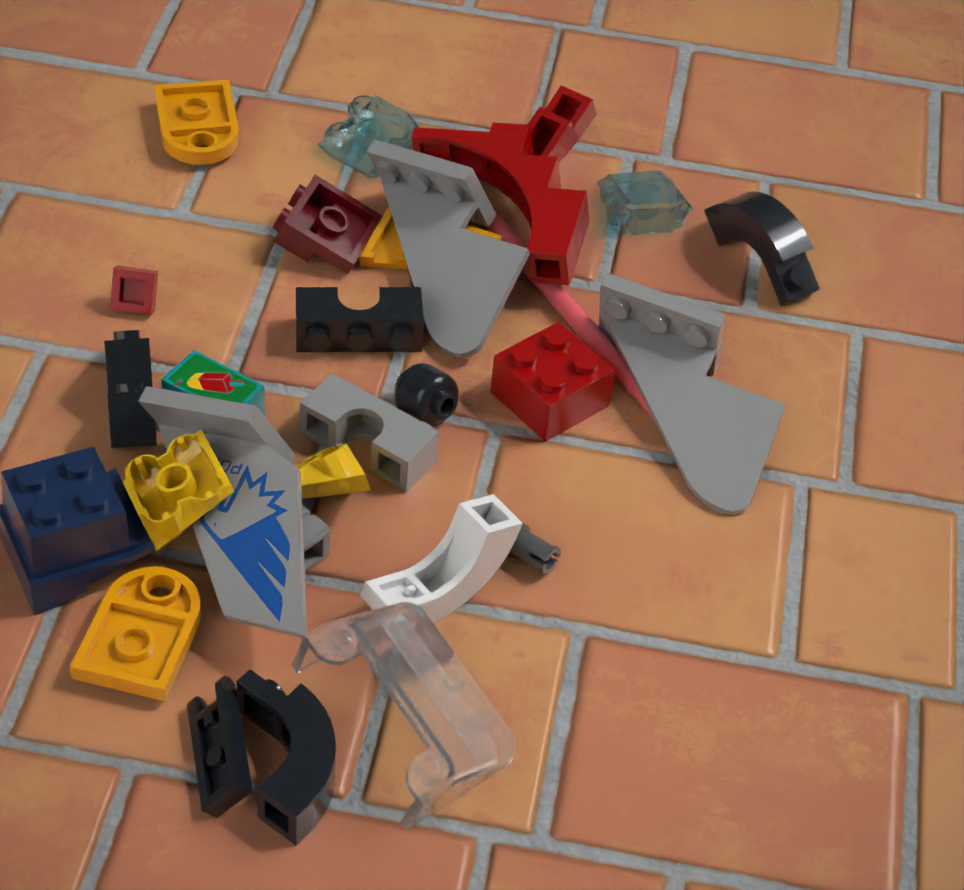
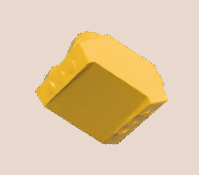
M202 429L194 434H184L172 440L168 445L167 452L158 458L150 454H144L131 460L124 471L126 479L122 481L157 552H160L172 540L180 536L191 524L195 523L200 517L234 492Z
M339 443L328 447L295 465L301 472L302 499L371 491L366 475L347 443Z

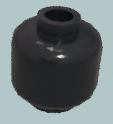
M425 363L413 365L402 372L397 378L395 384L397 408L420 421L426 422L430 426L444 422L454 413L457 407L459 390L456 381L449 374L432 365Z

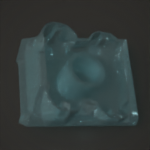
M361 95L355 97L348 105L350 117L345 122L332 124L326 130L324 139L318 144L328 156L368 178H377L379 175L376 173L375 166L366 152L373 140L376 139L411 150L413 148L411 136L414 128L419 126L405 110L378 96Z
M661 170L608 174L597 182L601 188L600 198L602 203L610 206L609 224L611 228L619 232L630 233L631 235L673 232L674 229L680 228L685 224L686 216L693 210V207L671 177Z

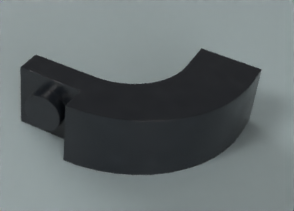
M753 191L704 209L718 246L732 240H741L756 251L767 270L780 305L820 290L805 253L814 249L800 222L780 201L768 194Z
M249 669L236 681L240 713L277 739L288 753L278 769L257 787V817L297 846L319 823L332 798L336 764L334 728L322 703L303 684H299L287 696L275 681L265 680Z

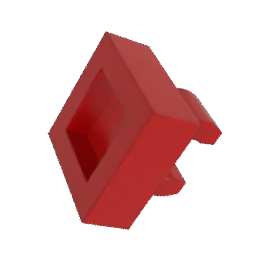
M120 265L114 267L110 309L148 315L153 314L156 304L158 271Z

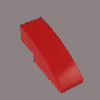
M561 85L545 109L539 107L528 123L531 129L534 155L558 157L559 163L576 144L597 115L593 99Z

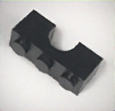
M296 287V352H422L424 315L421 287H379L378 303L364 310H355L344 306L338 298V287Z

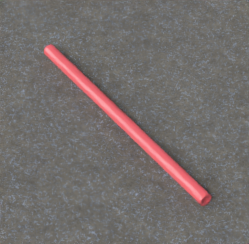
M498 214L489 227L482 225L486 231L501 235L502 241L527 248ZM526 261L522 269V272L529 279L528 264ZM533 283L587 346L615 369L616 379L653 419L618 348L562 285Z

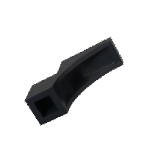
M140 330L113 332V340L104 341L111 448L157 445L155 420L138 402L145 387H153L149 338H140Z

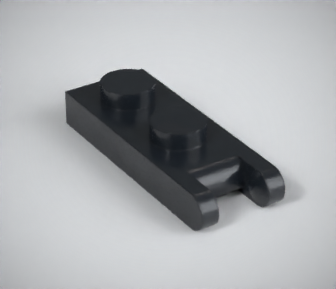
M223 676L215 682L217 699L209 705L199 696L194 697L187 703L202 812L214 817L220 816L253 792L235 683L228 676Z

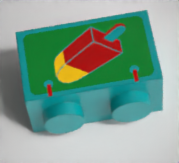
M196 350L188 354L161 379L162 389L254 405L265 416L264 385Z

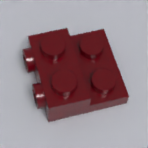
M315 174L307 187L299 184L288 202V205L293 207V209L289 211L283 208L272 227V229L278 232L273 242L307 263L312 255L316 254L349 274L383 216Z

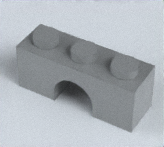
M333 373L300 402V434L326 448L354 439L372 441L370 473L404 492H407L437 462L438 430Z

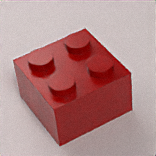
M558 321L494 355L490 392L546 442L610 406L615 369Z

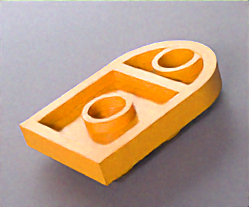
M229 80L154 85L162 144L165 151L171 157L188 164L205 165L220 162L236 151L239 145V126ZM206 145V146H208V147H203V148H201V147H197V146Z
M165 567L139 568L119 577L107 590L70 665L71 679L165 702L201 621V600L195 584L184 574ZM157 587H167L172 590V593L164 597H155L149 594L152 589Z

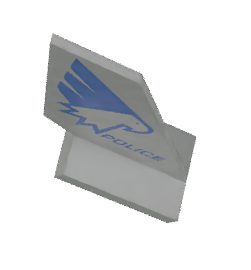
M146 386L138 402L158 423L166 449H168V445L172 440L184 434H194L202 429L234 489L233 493L192 524L223 615L231 621L308 639L301 472L292 464L296 455L257 406Z

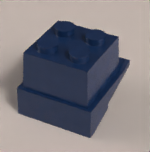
M94 446L1 472L0 537L34 616L87 591V585L154 551V545L116 468L106 472Z

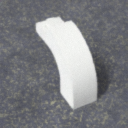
M494 494L459 503L446 535L428 556L408 569L365 581L360 597L388 627L411 620L414 625L429 626L454 612L489 581L509 554L523 523Z

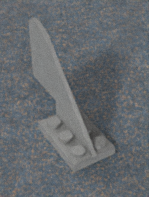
M374 139L366 152L375 166L376 173L381 178L414 287H421L423 315L428 332L435 343L448 354L457 358L471 357L484 346L530 252L527 248L465 229L467 224L471 225L473 223L489 227L497 215L473 168Z
M607 273L600 285L599 328L616 344L687 486L702 503L719 513L737 515L746 511L752 502L785 404L706 376L707 373L714 375L720 363L726 314Z

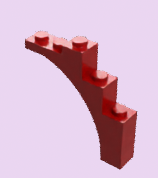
M493 122L489 132L415 127L411 136L413 151L473 168L478 179L500 190L521 210L531 228L527 247L530 252L527 259L530 282L570 286L590 221L587 190L561 189L558 157L534 155L530 125Z

